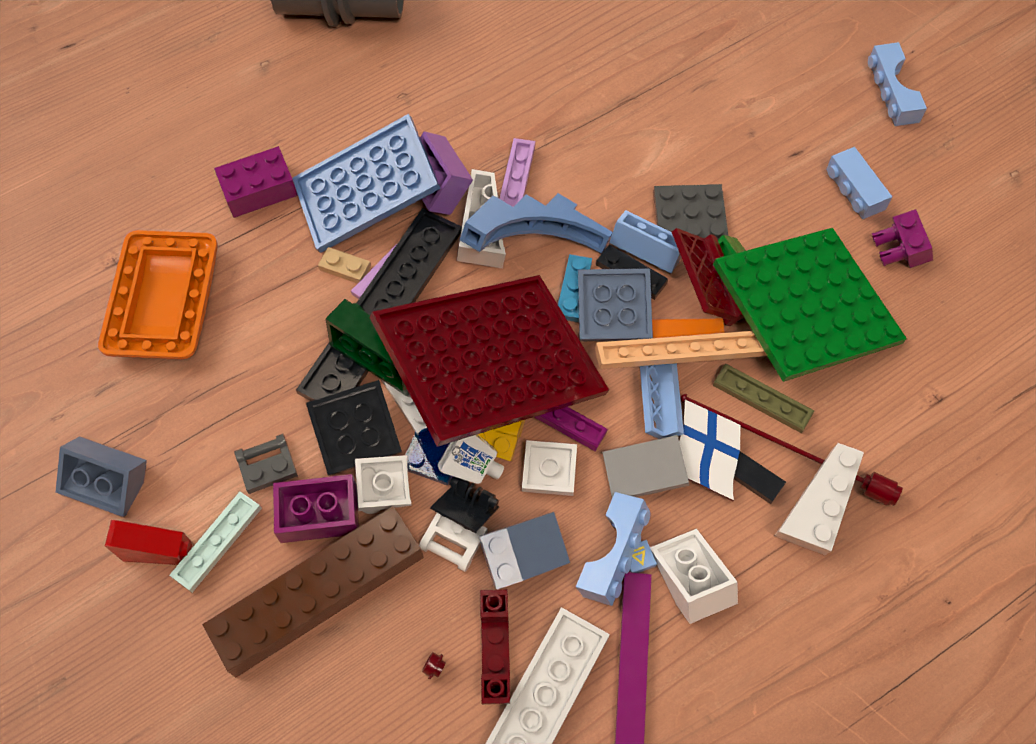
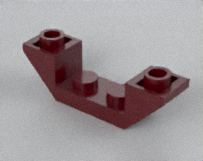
M508 589L480 590L482 636L481 704H510Z

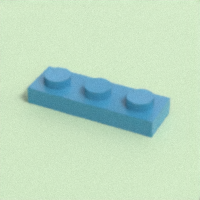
M569 254L558 306L567 321L579 323L578 270L591 269L592 258Z

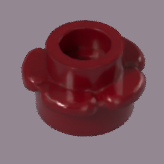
M434 652L430 654L422 669V673L428 675V679H431L433 675L437 678L440 676L446 662L442 661L443 654L437 655Z

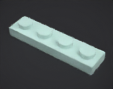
M239 492L169 576L193 593L262 509L261 506L242 492Z

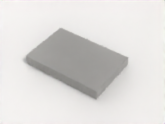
M678 435L603 452L612 498L615 492L640 497L690 486Z

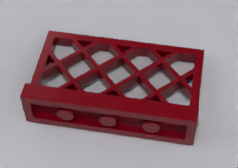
M678 228L674 229L671 233L703 312L723 318V322L727 326H732L744 318L713 266L715 259L724 257L717 237L710 234L706 238H702Z

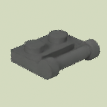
M284 434L277 435L276 439L246 450L241 448L234 451L248 494L273 486V483L283 482L298 476ZM279 448L281 450V453L250 465L247 463L248 459Z

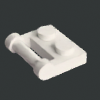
M436 513L419 546L421 550L425 552L429 550L458 565V569L466 572L481 545L478 536L487 534L488 531L486 527L482 526L475 534ZM435 535L466 549L464 555L462 556L434 542Z

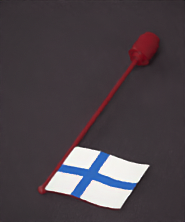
M683 394L680 398L681 402L684 403V434L681 435L679 443L688 480L731 501H734L733 479L740 452V427L815 462L823 464L825 461L687 397L688 394ZM873 472L871 476L866 474L864 478L856 475L855 480L861 482L860 488L864 489V496L886 506L888 504L895 506L903 490V487L898 486V482L876 472Z

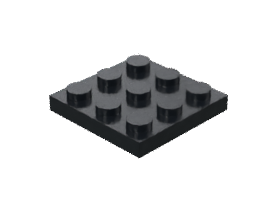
M379 380L306 403L328 476L355 468V459L389 457L402 453Z

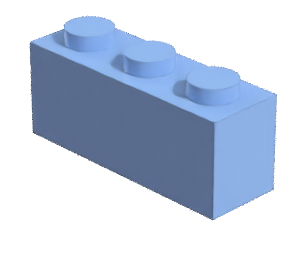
M852 147L831 156L826 169L828 175L836 182L840 192L847 197L852 204L853 210L862 219L885 211L892 199V195L858 150Z
M627 210L617 220L609 243L637 256L641 260L657 266L661 270L669 273L673 272L681 259V255L670 231Z

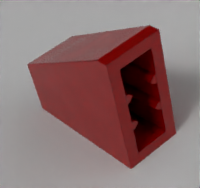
M111 520L105 547L123 562L178 565L192 549V542L184 532Z

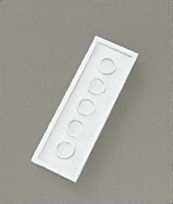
M561 607L514 691L510 704H507L486 744H552L610 634Z

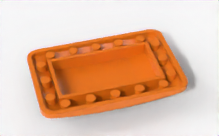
M143 230L132 231L126 235L98 341V348L102 354L113 357L187 359L195 353L205 317L218 243L214 235L195 232Z

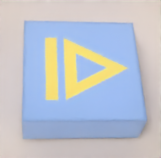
M647 540L640 542L638 549L634 550L629 571L639 573L656 567L657 563Z

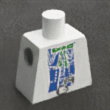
M478 434L451 442L438 464L441 472L476 484H480L486 474L497 480L504 470L503 465L494 461L497 456L495 448Z

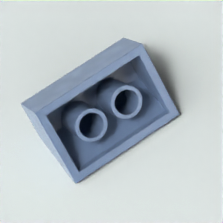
M79 436L60 447L55 493L124 517L127 515L144 483L147 460Z

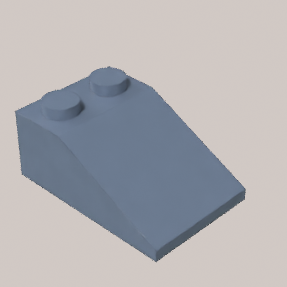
M554 512L478 536L495 589L527 580L570 563Z

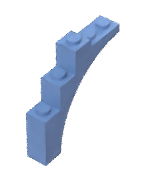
M559 193L546 206L526 194L514 207L493 195L465 222L460 240L480 252L489 244L505 237L518 234H545L573 240L602 254L613 232L576 211L577 204Z

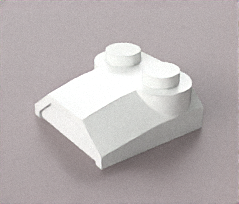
M407 455L355 459L358 511L374 514L382 509H389L392 506L394 508L411 506Z

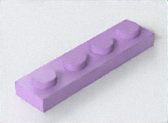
M513 139L499 198L512 207L525 195L535 150V141Z

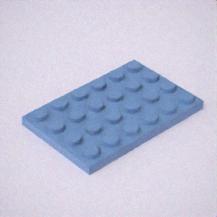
M409 114L292 178L315 247L320 253L327 250L328 247L335 246L441 189L414 121Z

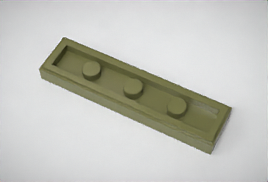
M726 363L713 383L714 387L800 433L804 431L814 413V410Z

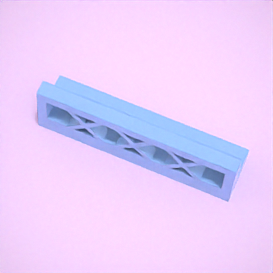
M677 363L640 366L645 433L658 439L683 435Z

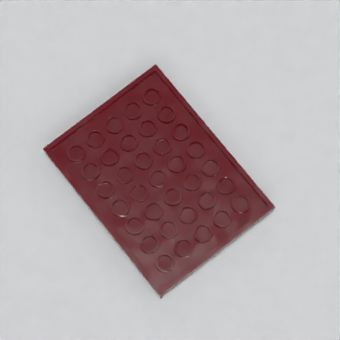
M540 275L373 311L370 315V319L437 447L606 395L609 391L608 386Z

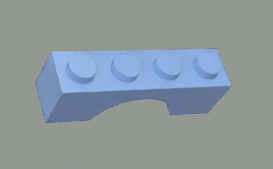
M899 42L876 45L868 57V66L873 71L875 83L880 88L881 98L885 101L888 115L892 118L895 126L920 123L927 109L920 91L904 87L895 76L899 74L906 59Z
M618 492L614 493L606 512L609 522L617 530L615 545L602 559L585 563L576 588L583 597L610 606L613 605L615 598L620 596L622 580L625 573L627 574L631 568V557L634 550L638 549L640 545L643 527L650 520V510L644 499Z

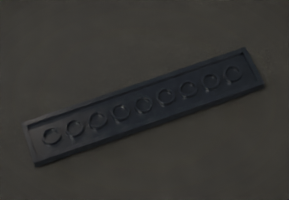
M422 208L361 295L357 304L366 313L371 315L373 311L416 302L460 236L462 226ZM328 343L296 391L300 396L313 401L358 387L369 371Z

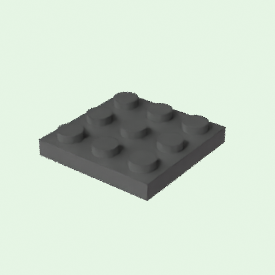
M722 184L654 186L653 193L657 226L670 232L678 228L702 238H706L710 234L715 235L717 240L722 235L729 236Z

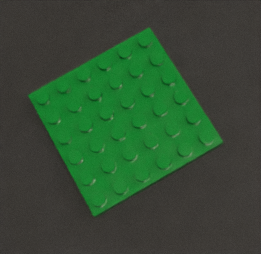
M833 228L715 259L713 266L783 382L901 345L907 339Z

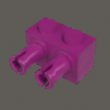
M916 209L894 216L892 227L872 233L876 247L894 240L899 241L900 246L879 252L883 266L903 259L907 261L909 268L933 261L932 246Z

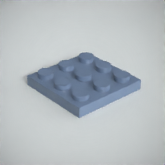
M650 269L578 270L580 342L653 338Z

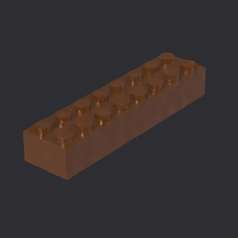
M394 506L202 625L227 672L236 678L423 559V553Z

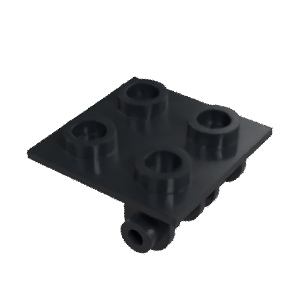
M453 476L449 482L451 487L430 509L476 534L499 509V500L496 499L495 494L486 490L482 491L481 487H478L474 493L476 484L472 483L470 485L469 481Z

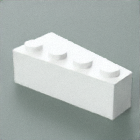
M472 169L471 177L473 181L468 189L462 231L465 222L493 195L498 198L495 173ZM503 238L489 244L480 252L460 240L457 261L503 269L506 255Z
M838 443L831 450L775 536L823 555L830 553L864 452Z

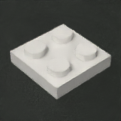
M526 440L522 492L573 496L577 444Z

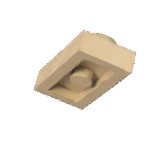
M328 247L318 267L320 271L359 283L367 275L371 264L368 260Z

